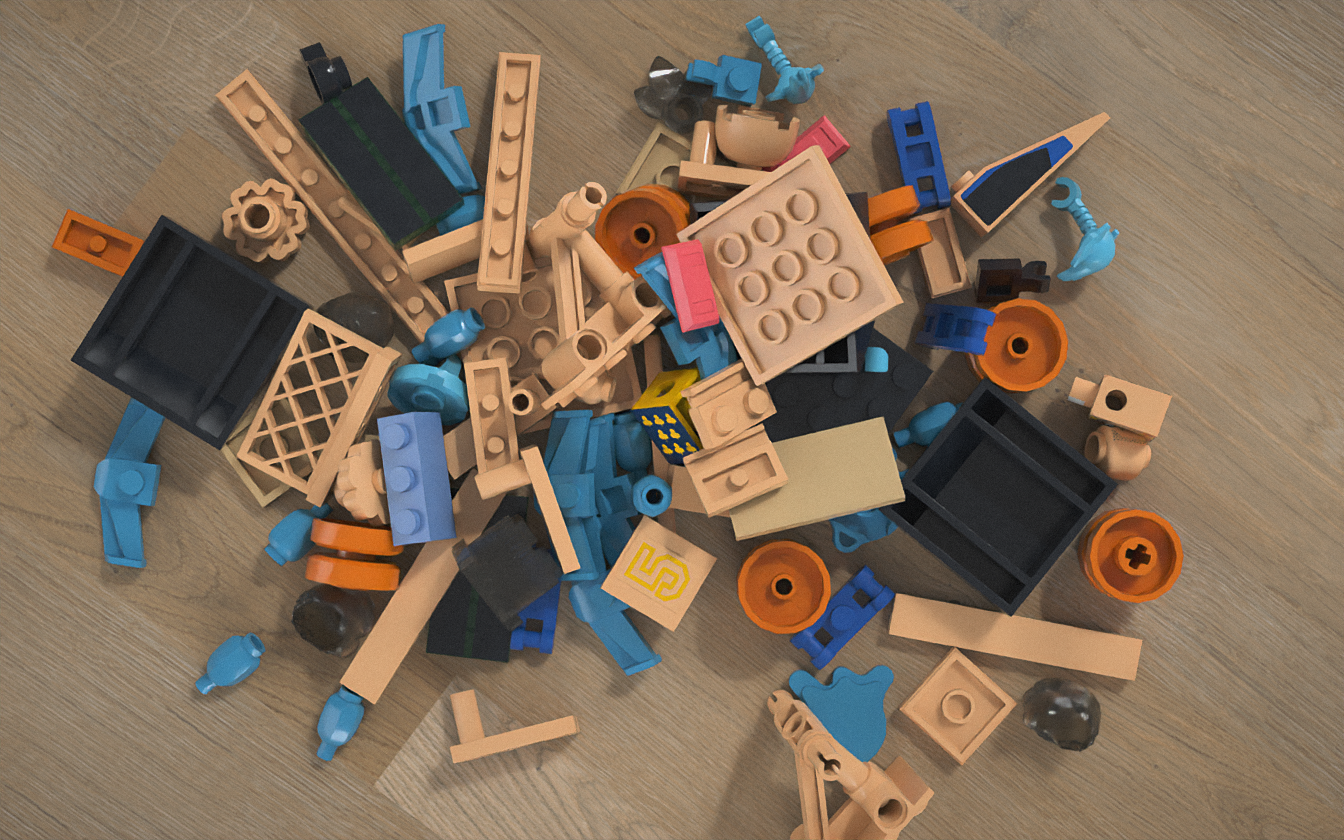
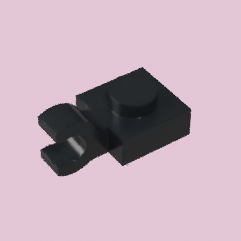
M1020 258L978 259L974 289L976 302H1007L1019 298V292H1048L1051 278L1050 275H1045L1047 263L1045 261H1031L1022 267Z

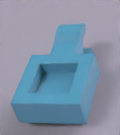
M726 55L718 57L717 66L707 61L695 59L694 63L688 64L686 80L712 85L713 99L751 107L756 103L762 63Z

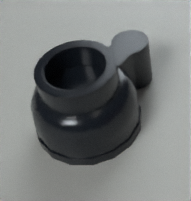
M320 42L299 49L313 87L323 105L329 101L337 100L344 90L353 87L349 72L341 56L330 59L327 57Z

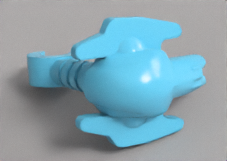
M760 16L746 23V28L756 45L764 51L777 74L781 75L775 90L765 96L767 101L786 99L793 104L806 103L815 90V77L824 71L823 66L817 64L812 68L791 67V63L787 60L781 48H778L772 29L768 24H764Z
M1060 177L1056 179L1055 183L1060 187L1069 188L1070 194L1065 200H1052L1051 205L1061 211H1068L1073 216L1084 236L1080 241L1077 253L1070 263L1072 267L1059 273L1057 277L1062 281H1076L1098 272L1110 264L1115 256L1114 241L1119 235V231L1114 229L1110 232L1111 226L1108 223H1105L1101 228H1097L1092 215L1081 201L1082 194L1078 184L1067 177Z

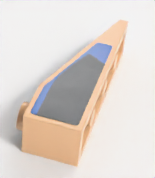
M1106 112L1094 116L984 167L975 176L968 170L951 186L956 193L951 198V206L980 237H983L1100 129L1110 117Z

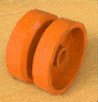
M645 184L615 196L602 209L595 225V241L623 273L628 271L635 280L642 275L638 274L634 267L661 253V247L681 243L676 234L690 225V203L680 192L666 185ZM644 228L647 229L650 234H645Z
M913 185L900 187L868 199L870 240L884 266L909 256L910 252L934 241L927 221L917 219L902 224L898 223V221L914 214L920 206Z
M1017 298L987 309L996 313L993 326H988L984 341L988 344L984 356L964 352L969 370L979 383L986 377L1003 392L1017 394L1044 387L1058 376L1067 359L1068 338L1064 324L1051 308L1036 300ZM1014 339L1017 340L1015 346L1021 348L1019 354L1015 353L1012 349Z
M1128 508L1104 511L1091 520L1080 536L1077 552L1081 572L1092 587L1106 596L1134 603L1155 600L1169 591L1181 574L1184 557L1180 537L1168 521L1153 512ZM1127 549H1132L1133 551L1131 559L1125 558Z
M313 518L310 540L318 546L335 549L336 553L317 552L308 556L305 578L353 590L389 591L399 588L401 567L392 561L376 558V555L395 556L404 552L405 545H393L391 526L373 527L370 523Z
M788 538L769 539L754 546L742 559L736 575L737 596L746 615L760 628L776 634L797 633L812 626L825 612L831 596L830 575L823 560L805 544ZM782 578L788 579L791 582V585L787 587V594H780L775 588L777 581Z

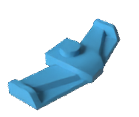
M435 24L403 34L404 108L402 114L406 128L456 192L462 195L481 190L482 187L480 182H477L454 133L471 126L462 86L444 88L443 33L446 31L445 24Z
M662 252L634 267L635 271L645 278L675 317L660 328L679 366L689 364L696 359L702 380L738 360L735 345L720 316L719 324L682 333Z
M132 397L105 459L97 464L93 487L99 494L105 561L111 564L144 568L147 562L144 558L140 505L155 506L162 465L147 463V460L165 417Z
M593 410L553 412L543 461L580 565V569L566 574L563 573L546 528L561 581L596 580L600 577L599 571L595 569L581 516L596 515L594 473L579 474L590 417L593 416ZM534 494V508L542 515Z
M614 413L590 419L579 473H594L595 507L598 510V514H596L603 554L611 568L635 530L630 517L642 514L635 510L631 499V487L637 482L635 473L632 472L617 477L612 421L614 420Z
M581 516L595 569L599 571L600 577L596 580L571 581L572 588L568 598L577 618L589 623L624 673L630 676L657 665L662 661V658L659 654L656 655L624 611L631 606L600 588L611 569L606 570L597 516Z

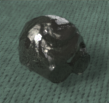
M351 292L322 303L316 313L382 348L388 345L395 332L394 316L390 306L386 302L365 292ZM313 324L317 338L326 348L331 347L325 330ZM336 337L339 344L346 342ZM355 346L341 349L344 361L349 363L366 362L369 356L368 353ZM333 352L329 353L331 358L335 360Z
M325 583L315 585L303 592L299 599L296 600L297 604L293 607L291 622L300 637L318 650L342 659L349 657L357 650L360 644L358 639L366 636L372 630L375 619V603L368 592L354 591Z
M1045 678L1036 682L1033 687L1024 693L1023 700L1021 701L1024 707L1023 723L1029 729L1034 730L1039 737L1059 746L1062 750L1081 752L1094 744L1095 738L1099 733L1101 710L1098 700L1089 689L1068 679Z

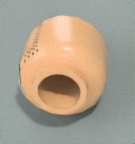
M1104 424L1088 436L1084 455L1086 459L1111 479L1129 481L1135 479L1148 466L1151 459V449L1147 445V440L1144 436L1115 425Z

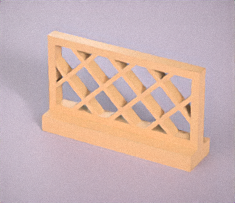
M310 309L305 310L236 457L307 494L306 500L321 508L333 498L334 484L339 473V461L348 458L350 446L359 444L402 354L388 346L382 348ZM311 323L325 330L331 347L311 353L306 339V333ZM336 337L346 342L339 344ZM355 346L368 353L369 356L362 369L348 372L341 349ZM299 348H301L303 355L296 357ZM333 352L340 375L321 381L313 358ZM305 361L313 384L294 389L288 371L292 364ZM358 376L357 381L353 386L351 378ZM343 381L348 399L345 405L331 409L323 386ZM283 384L285 392L278 394ZM315 389L323 412L304 417L296 394ZM288 397L295 420L277 425L271 407L274 401ZM340 412H341V414H340V416H339V418H338V420H337V422H336L335 419H334L333 414H336V413H340ZM325 417L331 434L328 441L314 445L306 423ZM266 420L268 428L261 430ZM298 425L305 448L286 453L279 431ZM271 434L278 456L265 459L251 451L257 437ZM323 449L320 457L318 458L316 451ZM308 454L313 468L308 481L294 474L289 461L290 458ZM281 462L282 467L276 465L275 463Z

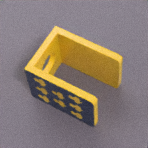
M698 368L659 372L631 408L634 416L670 464H684L683 457L704 449L702 442L694 432L697 430L688 411L691 406L687 397H682L680 392L701 381ZM665 390L667 392L665 395L657 397L661 391Z

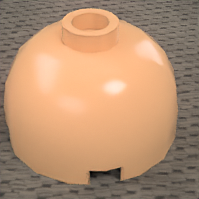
M728 105L717 106L715 118L717 146L726 158L737 162L736 168L761 171L762 167L776 166L786 160L792 152L800 124L798 118L793 117L789 124L783 122L784 113L738 105L737 113H727Z

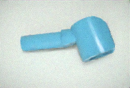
M868 347L865 354L864 371L887 372L889 358L887 352L879 347Z

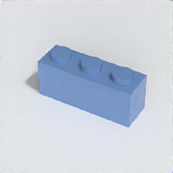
M410 412L377 418L393 545L400 546L457 538L440 412Z

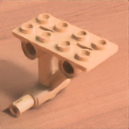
M588 182L578 192H570L564 195L557 203L556 209L548 217L538 220L533 225L529 234L530 238L526 239V244L534 260L552 256L560 345L549 352L542 362L543 375L555 389L541 403L545 410L557 402L564 408L577 396L583 395L598 381V376L606 369L609 370L628 354L626 351L630 347L642 341L656 328L655 324L671 314V311L643 276L634 280L628 271L623 273L586 230L595 220L596 211L601 206L603 207L607 200L606 191L600 184L595 182ZM580 269L601 292L598 297L604 302L602 307L586 322Z
M786 690L774 691L773 694L778 700L775 702L769 696L767 706L770 712L775 715V727L794 750L803 824L794 829L790 840H897L899 833L910 820L926 808L928 801L934 795V791L901 756H898L885 771L870 761L861 762L833 738L805 703L800 700H794L792 695ZM823 779L826 781L837 780L843 785L844 793L849 796L848 800L829 820Z

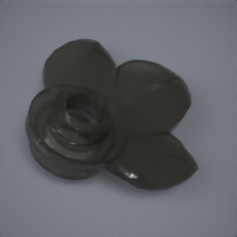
M657 56L651 64L648 73L649 86L640 87L634 91L636 102L644 114L650 118L664 120L667 127L679 134L691 133L694 131L695 123L703 120L704 111L702 105L710 98L712 85L687 81V71L683 74L671 62L661 56ZM677 108L684 109L687 112V120H681L677 117Z

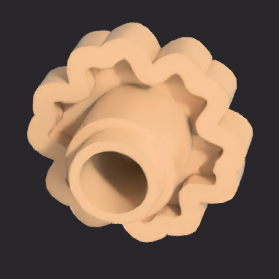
M270 178L262 186L254 181H247L241 188L231 193L230 199L233 207L226 209L222 213V220L225 224L223 232L225 237L236 242V251L239 255L249 258L256 263L263 264L269 260L270 256L283 262L291 254L300 250L301 240L298 235L306 233L309 230L310 224L307 218L308 208L303 203L295 201L296 192L293 188Z
M373 439L350 446L348 458L340 460L338 464L339 473L334 484L336 500L341 506L350 511L357 521L367 519L373 527L391 523L380 441Z

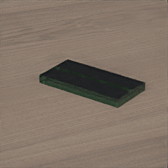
M368 76L343 91L338 97L327 101L298 119L300 128L395 251L465 205L464 199Z
M450 487L452 500L460 488ZM507 494L472 550L480 561L488 568L490 566V570L502 579L507 586L497 577L495 579L493 573L484 566L487 570L486 572L475 559L461 568L430 617L426 653L504 663L510 662V643L515 613L502 622L497 610L505 605L508 600L499 587L510 598L515 608L530 497Z

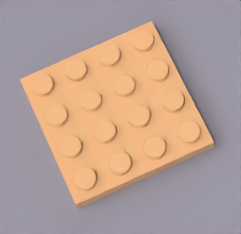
M819 145L809 147L676 234L681 243L699 239L702 243L718 314L756 386L765 384L904 303Z
M552 256L534 260L539 270V275L533 281L521 284L520 294L478 291V273L444 281L451 311L456 309L467 310L472 307L480 314L485 324V329L479 332L477 341L461 351L463 365L467 362L507 357L511 388L532 373H536L538 376L540 365L545 356L560 345ZM580 269L586 322L602 307L604 302L598 297L601 292ZM630 347L626 351L628 354L609 370L606 369L609 376L616 378V387L610 402L602 400L596 404H587L572 400L564 408L557 402L559 408L555 411L593 410L591 419L610 413L630 410L642 395L632 348ZM540 378L549 393H553L555 389L549 382ZM553 412L523 434L550 428Z

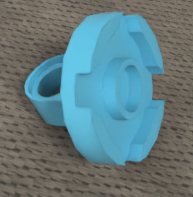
M455 354L447 357L445 363L439 368L436 367L437 364L445 358L435 356L428 358L422 363L398 367L391 375L389 381L390 386L387 392L389 400L404 414L415 411L440 412L442 425H453L462 422L470 407L467 385L458 378L462 364L459 356Z

